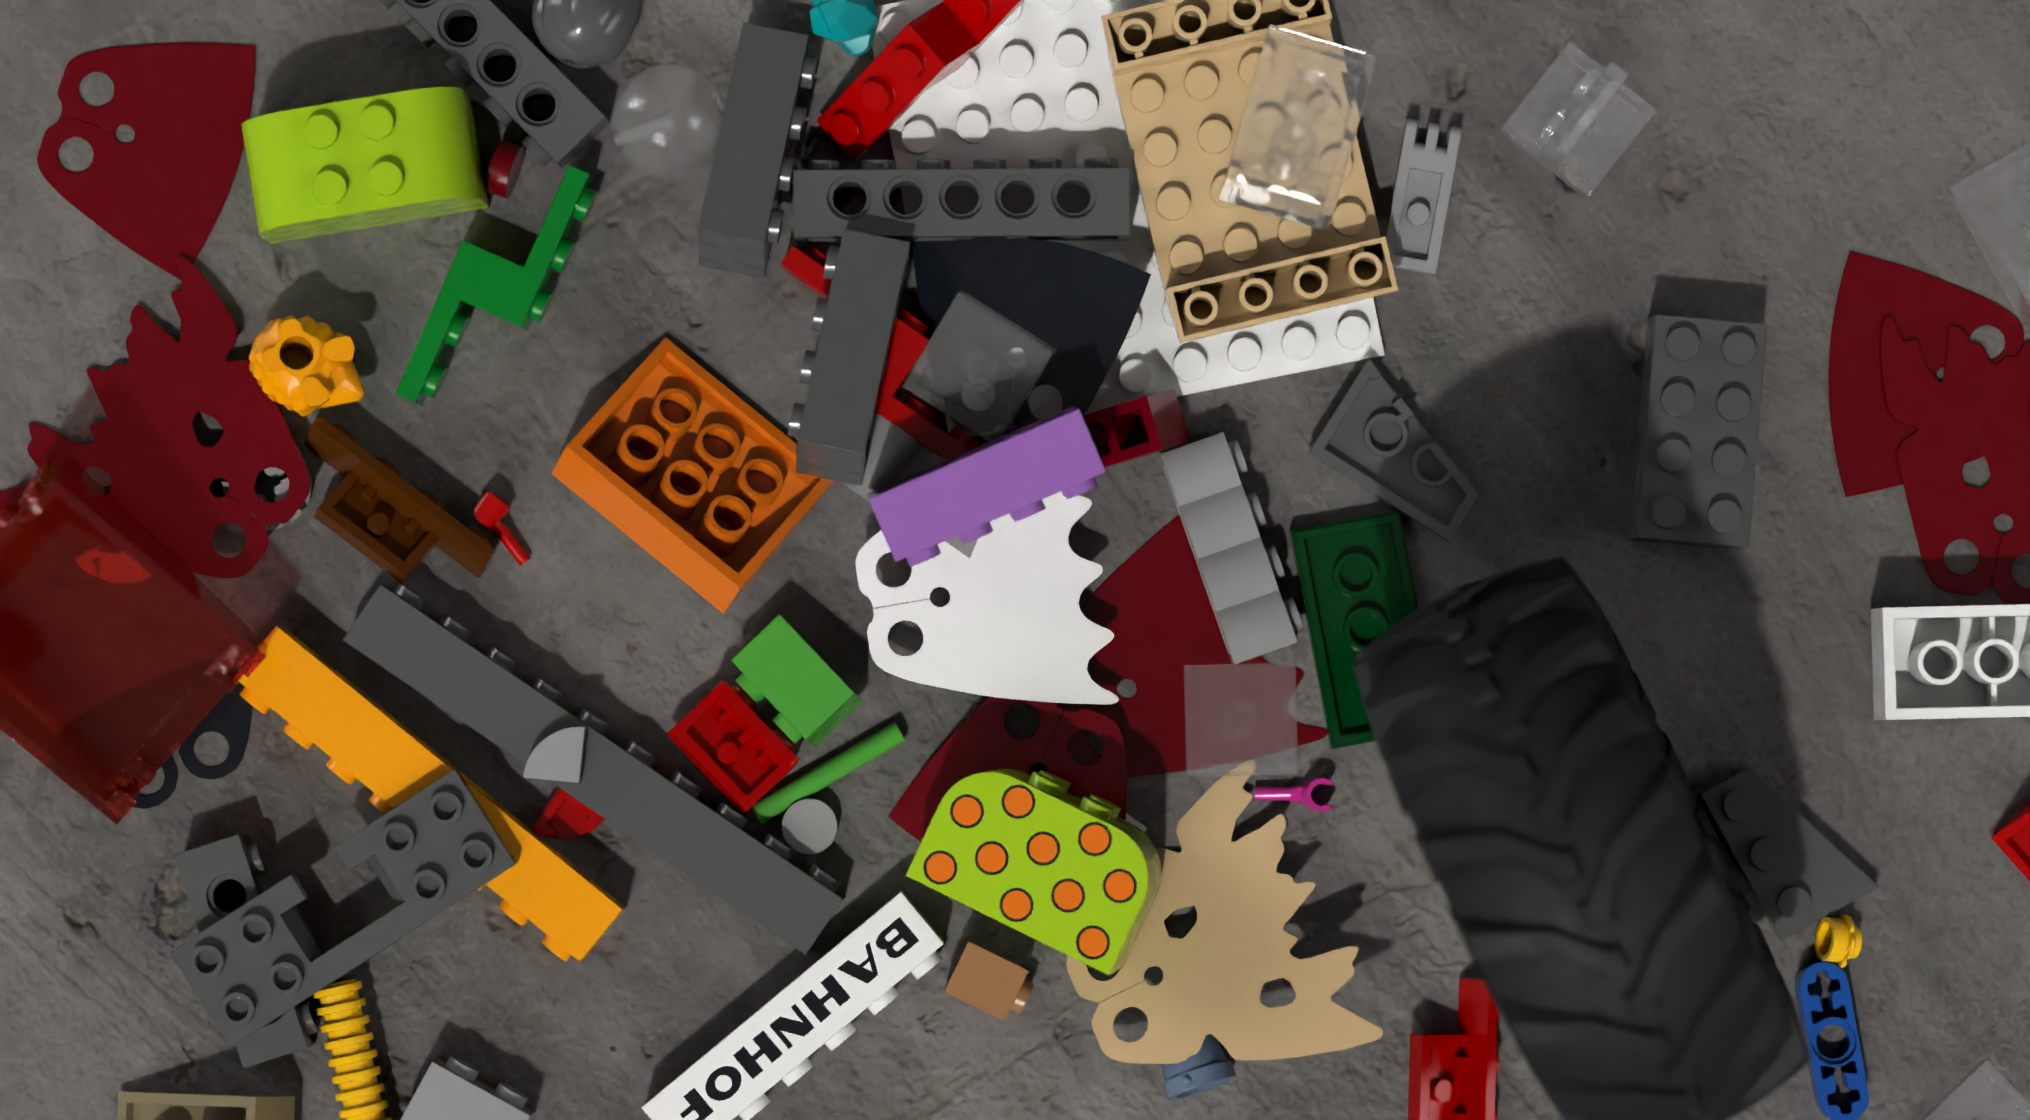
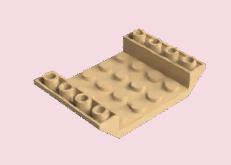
M1165 0L1101 16L1118 103L1164 294L1179 343L1399 291L1386 236L1381 237L1330 28L1332 13L1328 0Z

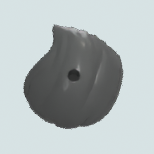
M534 0L532 24L538 40L556 61L571 68H593L599 64H605L616 59L624 51L632 38L636 26L640 0Z

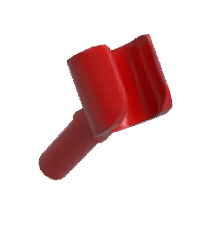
M486 491L474 506L475 517L479 523L493 532L496 538L500 539L518 565L521 566L530 559V556L509 528L501 523L511 507L491 491Z

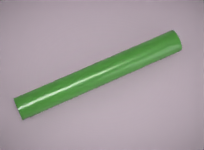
M893 722L763 797L752 807V810L759 822L763 824L787 810L795 802L808 798L906 740L897 724Z

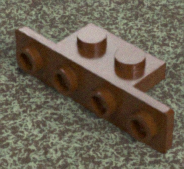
M318 417L311 424L305 441L306 448L345 477L317 508L314 517L401 584L409 578L435 546L474 576L480 578L486 572L495 554V549L489 545L488 539L480 530L472 525H463L445 511L443 504L434 495L426 491H418L401 478L399 471L392 463L381 457L375 458L360 447L354 436L343 426L330 424L322 417Z

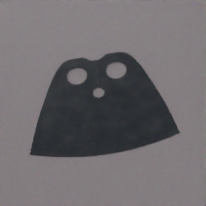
M973 237L970 240L912 242L922 323L928 327L924 333L925 337L931 341L928 347L929 357L940 398L951 420L960 427L980 431L992 430L1000 424H1009L1022 428L1040 420L1031 413L1028 400L1031 392L1036 387L1046 384L1054 386L1060 391L1063 398L1061 410L1074 406L1080 410L1083 417L1128 334L1151 274L1096 252L1062 243L1031 238ZM1015 347L1023 348L1027 353L1026 363L1020 367L1011 365L1008 359L1010 350ZM975 375L988 377L996 388V397L993 404L981 411L970 409L962 398L964 383Z

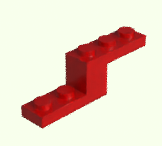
M943 0V2L908 23L816 122L852 162L856 161L889 130L926 90L958 70L1025 0Z
M792 246L780 263L783 270L825 299H828L832 280L823 278L827 256L812 246H809L805 253ZM900 309L897 314L894 333L890 335L889 356L884 381L878 389L877 395H879L876 412L945 460L980 446L978 442L956 427H953L949 435L931 423L935 413L910 395L907 396L903 403L895 398L931 344V341L923 336L928 327L905 310Z

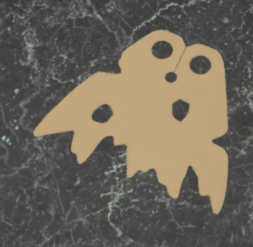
M1253 759L1239 764L1217 780L1178 821L1176 834L1182 847L1181 852L1177 853L1165 848L1156 849L1161 864L1159 891L1131 951L1117 975L1106 981L1096 980L1088 972L1086 964L1067 956V971L1078 995L1086 1000L1099 1003L1091 1021L1092 1029L1101 1050L1112 1060L1134 1064L1180 1063L1186 1061L1190 1056L1196 1055L1201 1050L1205 1037L1209 1034L1213 1035L1235 1060L1249 1061L1296 1058L1346 1050L1373 1042L1383 1036L1382 1028L1331 1001V996L1354 976L1355 969L1352 962L1357 956L1358 947L1347 946L1305 959H1298L1290 954L1292 947L1298 939L1284 931V925L1311 894L1316 884L1314 882L1295 883L1289 874H1279L1276 872L1277 865L1285 851L1281 841L1287 822L1284 815H1276L1261 828L1241 837L1235 842L1231 840L1236 820L1252 799V795L1245 791L1243 787L1255 769L1256 763ZM1195 906L1197 921L1192 929L1183 938L1170 937L1164 920L1178 909ZM1156 966L1163 971V979L1158 985L1152 986L1144 981V974L1148 968ZM1283 978L1291 983L1296 993V998L1292 1003L1286 1006L1267 1007L1260 1002L1261 991L1266 982ZM1129 1007L1142 1010L1147 1016L1148 1021L1147 1031L1144 1036L1134 1042H1124L1119 1039L1113 1027L1117 1014Z

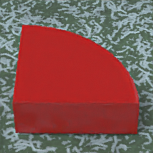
M559 788L530 830L550 839H573L592 832L606 819Z

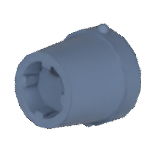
M1211 1034L1205 1037L1201 1050L1196 1055L1190 1056L1186 1061L1180 1063L1161 1064L1165 1079L1163 1086L1167 1099L1170 1101L1215 1089L1237 1078L1232 1061H1228L1220 1042Z

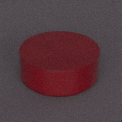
M506 140L497 145L486 177V190L488 193L506 199L511 196L520 174L524 157V146Z

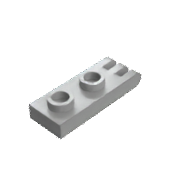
M1407 118L1385 236L1393 268L1434 276L1438 265L1462 128L1450 126L1446 137V147L1437 146L1440 124L1429 122L1425 142L1420 143L1415 142L1419 128L1418 120Z

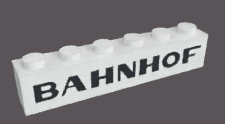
M900 891L645 1103L642 1109L651 1120H733L738 1115L742 1120H750L771 1102L764 1093L781 1079L787 1087L791 1086L814 1066L807 1057L824 1043L830 1051L834 1050L857 1030L851 1021L861 1012L868 1008L873 1015H876L900 995L894 988V985L911 972L918 980L943 958L936 950L945 941L907 895Z

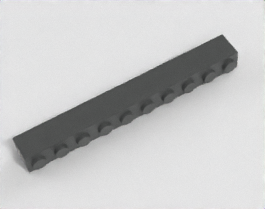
M399 582L396 588L392 590L390 587L380 584L343 638V641L525 765L535 747L547 736L565 728L586 727L581 783L549 781L806 955L845 898L836 891L841 884L838 879L813 864L809 872L790 860L795 850L770 833H767L764 839L760 840L744 829L749 821L748 818L722 801L717 809L698 798L703 790L701 786L677 770L669 778L654 768L652 764L657 757L635 741L629 739L623 747L606 735L611 725L584 707L579 715L560 704V701L565 696L564 693L538 676L532 684L514 672L519 663L495 646L491 645L485 653L470 643L468 639L473 632L451 616L445 614L441 621H438L423 611L422 608L427 600Z

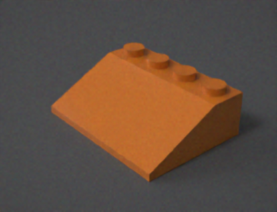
M666 337L567 444L551 473L723 614L755 579L834 482V480L796 473L797 444Z

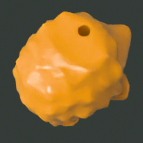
M288 315L283 319L270 320L254 337L249 354V370L253 373V377L257 379L258 385L262 387V391L268 395V398L284 405L287 410L295 411L304 417L310 415L315 409L358 402L364 396V388L353 363L355 346L351 337L345 336L343 333H336L327 323L316 322L308 315L300 319Z

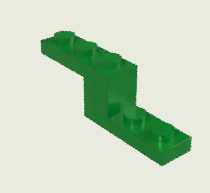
M571 165L568 166L524 267L462 240L395 394L421 406L426 396L436 397L447 372V368L440 365L449 345L453 347L459 345L469 323V317L463 315L466 305L525 331H528L532 320L541 323L553 296L552 292L546 290L554 270L561 273L564 271L574 250L575 242L568 239L577 219L583 222L586 221L598 192L591 189L594 179L589 173Z

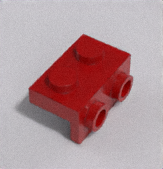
M722 680L713 688L710 694L667 733V736L737 810L744 815L794 768L799 759L793 753L796 748L791 739L780 728L776 726L769 728L755 714L757 706L753 699L739 686L734 685L731 688Z

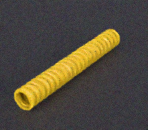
M354 978L331 983L313 994V998L320 999L321 1007H318L316 1012L318 1016L323 1015L325 1024L320 1025L321 1033L327 1032L329 1041L324 1042L325 1050H331L332 1058L328 1059L327 1062L329 1067L335 1068L336 1075L332 1076L331 1080L332 1084H338L340 1091L335 1094L336 1101H342L343 1109L338 1111L339 1117L346 1118V1120H392V1117H386L384 1109L389 1107L388 1100H382L380 1092L385 1090L384 1083H378L377 1075L382 1072L381 1067L374 1066L373 1058L378 1056L377 1049H371L369 1043L370 1040L374 1039L372 1031L367 1032L366 1023L370 1022V1016L368 1014L363 1015L362 1006L367 1004L365 997H359L358 989L363 988L362 981H356Z

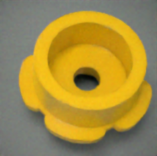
M1838 914L1836 917H1824L1821 919L1815 935V951L1818 959L1832 962L1838 967L1844 968L1847 965V960L1858 957L1862 947V932L1859 926L1854 925L1852 917L1847 914Z

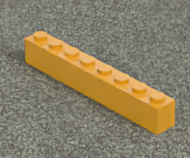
M276 625L233 677L244 686L239 694L250 705L263 714H266L271 708L287 721L282 730L295 742L307 750L314 743L331 758L325 765L334 774L349 785H352L358 779L374 792L368 800L383 814L391 811L454 769H458L284 626ZM458 769L517 861L516 865L485 884L503 898L497 906L521 926H524L530 920L546 934L542 938L541 943L563 961L567 962L571 956L575 957L579 962L584 960L627 907L542 837L531 831V828ZM483 885L482 887L478 888L477 890H478V891H481L482 888H483L485 885Z

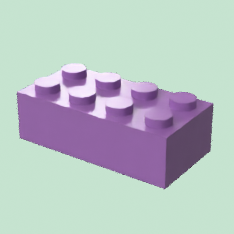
M1070 406L867 494V497L895 562L906 558L911 567L941 554L938 547L939 543L958 536L961 543L965 544L993 532L990 522L1010 513L1011 518L1016 522L1046 509L1042 499L1060 491L1063 497L1066 496V499L1090 491L1098 486L1095 476L1106 471L1080 410Z

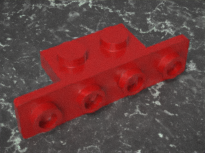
M1460 978L1458 1033H1410L1408 1120H1498L1495 1096L1496 1076L1500 1067L1497 1052V1021L1500 1013L1483 982L1485 979Z

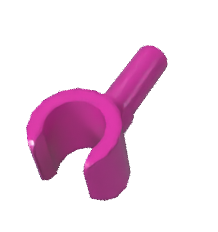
M1310 778L1302 786H1255V800L1301 802L1309 810L1327 811L1334 805H1317L1312 800L1311 792L1318 784L1334 785V783L1325 778Z

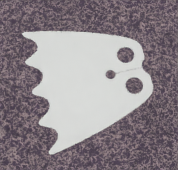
M1060 491L1042 499L1046 509L1032 516L1014 522L1009 513L990 522L993 532L978 538L970 558L946 541L939 543L938 547L941 554L912 566L909 580L899 587H888L882 584L877 577L876 565L878 560L884 554L891 552L884 534L880 530L863 545L856 557L859 589L870 599L874 608L872 622L867 628L868 643L873 661L884 671L912 682L976 695L1051 703L1104 705L1117 703L1119 701L1118 697L1096 684L1091 679L1087 670L1089 660L1095 653L1113 640L1114 633L1110 629L1087 619L1079 606L1080 595L1083 590L1102 574L1103 568L1100 564L1079 557L1069 546L1068 539L1071 528L1090 509L1092 501L1080 495L1066 499V496L1063 497ZM937 587H944L950 594V601L943 607L935 606L930 600L931 592ZM902 620L916 623L923 633L921 648L910 656L896 654L888 644L890 628Z

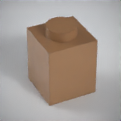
M969 939L944 992L1005 1021L1010 1010L1020 1015L1034 984L1025 980L1029 972L1028 967Z

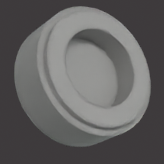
M807 798L795 802L788 808L782 820L784 839L791 848L803 854H816L827 849L835 840L838 831V821L835 812L828 804L819 799Z

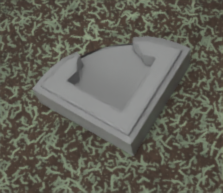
M586 727L565 728L543 739L529 756L523 777L581 783Z

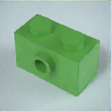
M780 614L731 660L742 672L735 681L757 704L765 697L780 712L772 720L795 744L803 737L816 748L864 702Z

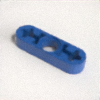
M1813 961L1803 966L1798 972L1795 979V993L1802 1032L1810 1057L1808 1066L1814 1100L1819 1111L1832 1120H1856L1865 1112L1868 1106L1869 1093L1849 981L1844 971L1837 965L1826 961ZM1823 971L1825 978L1835 980L1836 988L1827 991L1828 1005L1833 1010L1841 1007L1842 1017L1827 1015L1812 1021L1811 1011L1823 1012L1819 995L1808 992V984L1816 982V972ZM1829 1025L1839 1026L1847 1037L1844 1051L1836 1057L1823 1056L1816 1044L1819 1032ZM1851 1062V1072H1840L1844 1087L1855 1090V1098L1848 1100L1847 1110L1841 1112L1838 1105L1828 1103L1827 1095L1836 1092L1834 1074L1827 1073L1822 1076L1821 1066L1841 1067Z

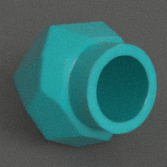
M810 0L814 6L809 10L813 34L837 43L845 53L852 56H861L870 50L878 19L873 0Z

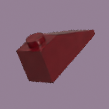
M1175 389L1145 395L1083 415L1084 422L1104 469L1191 443Z

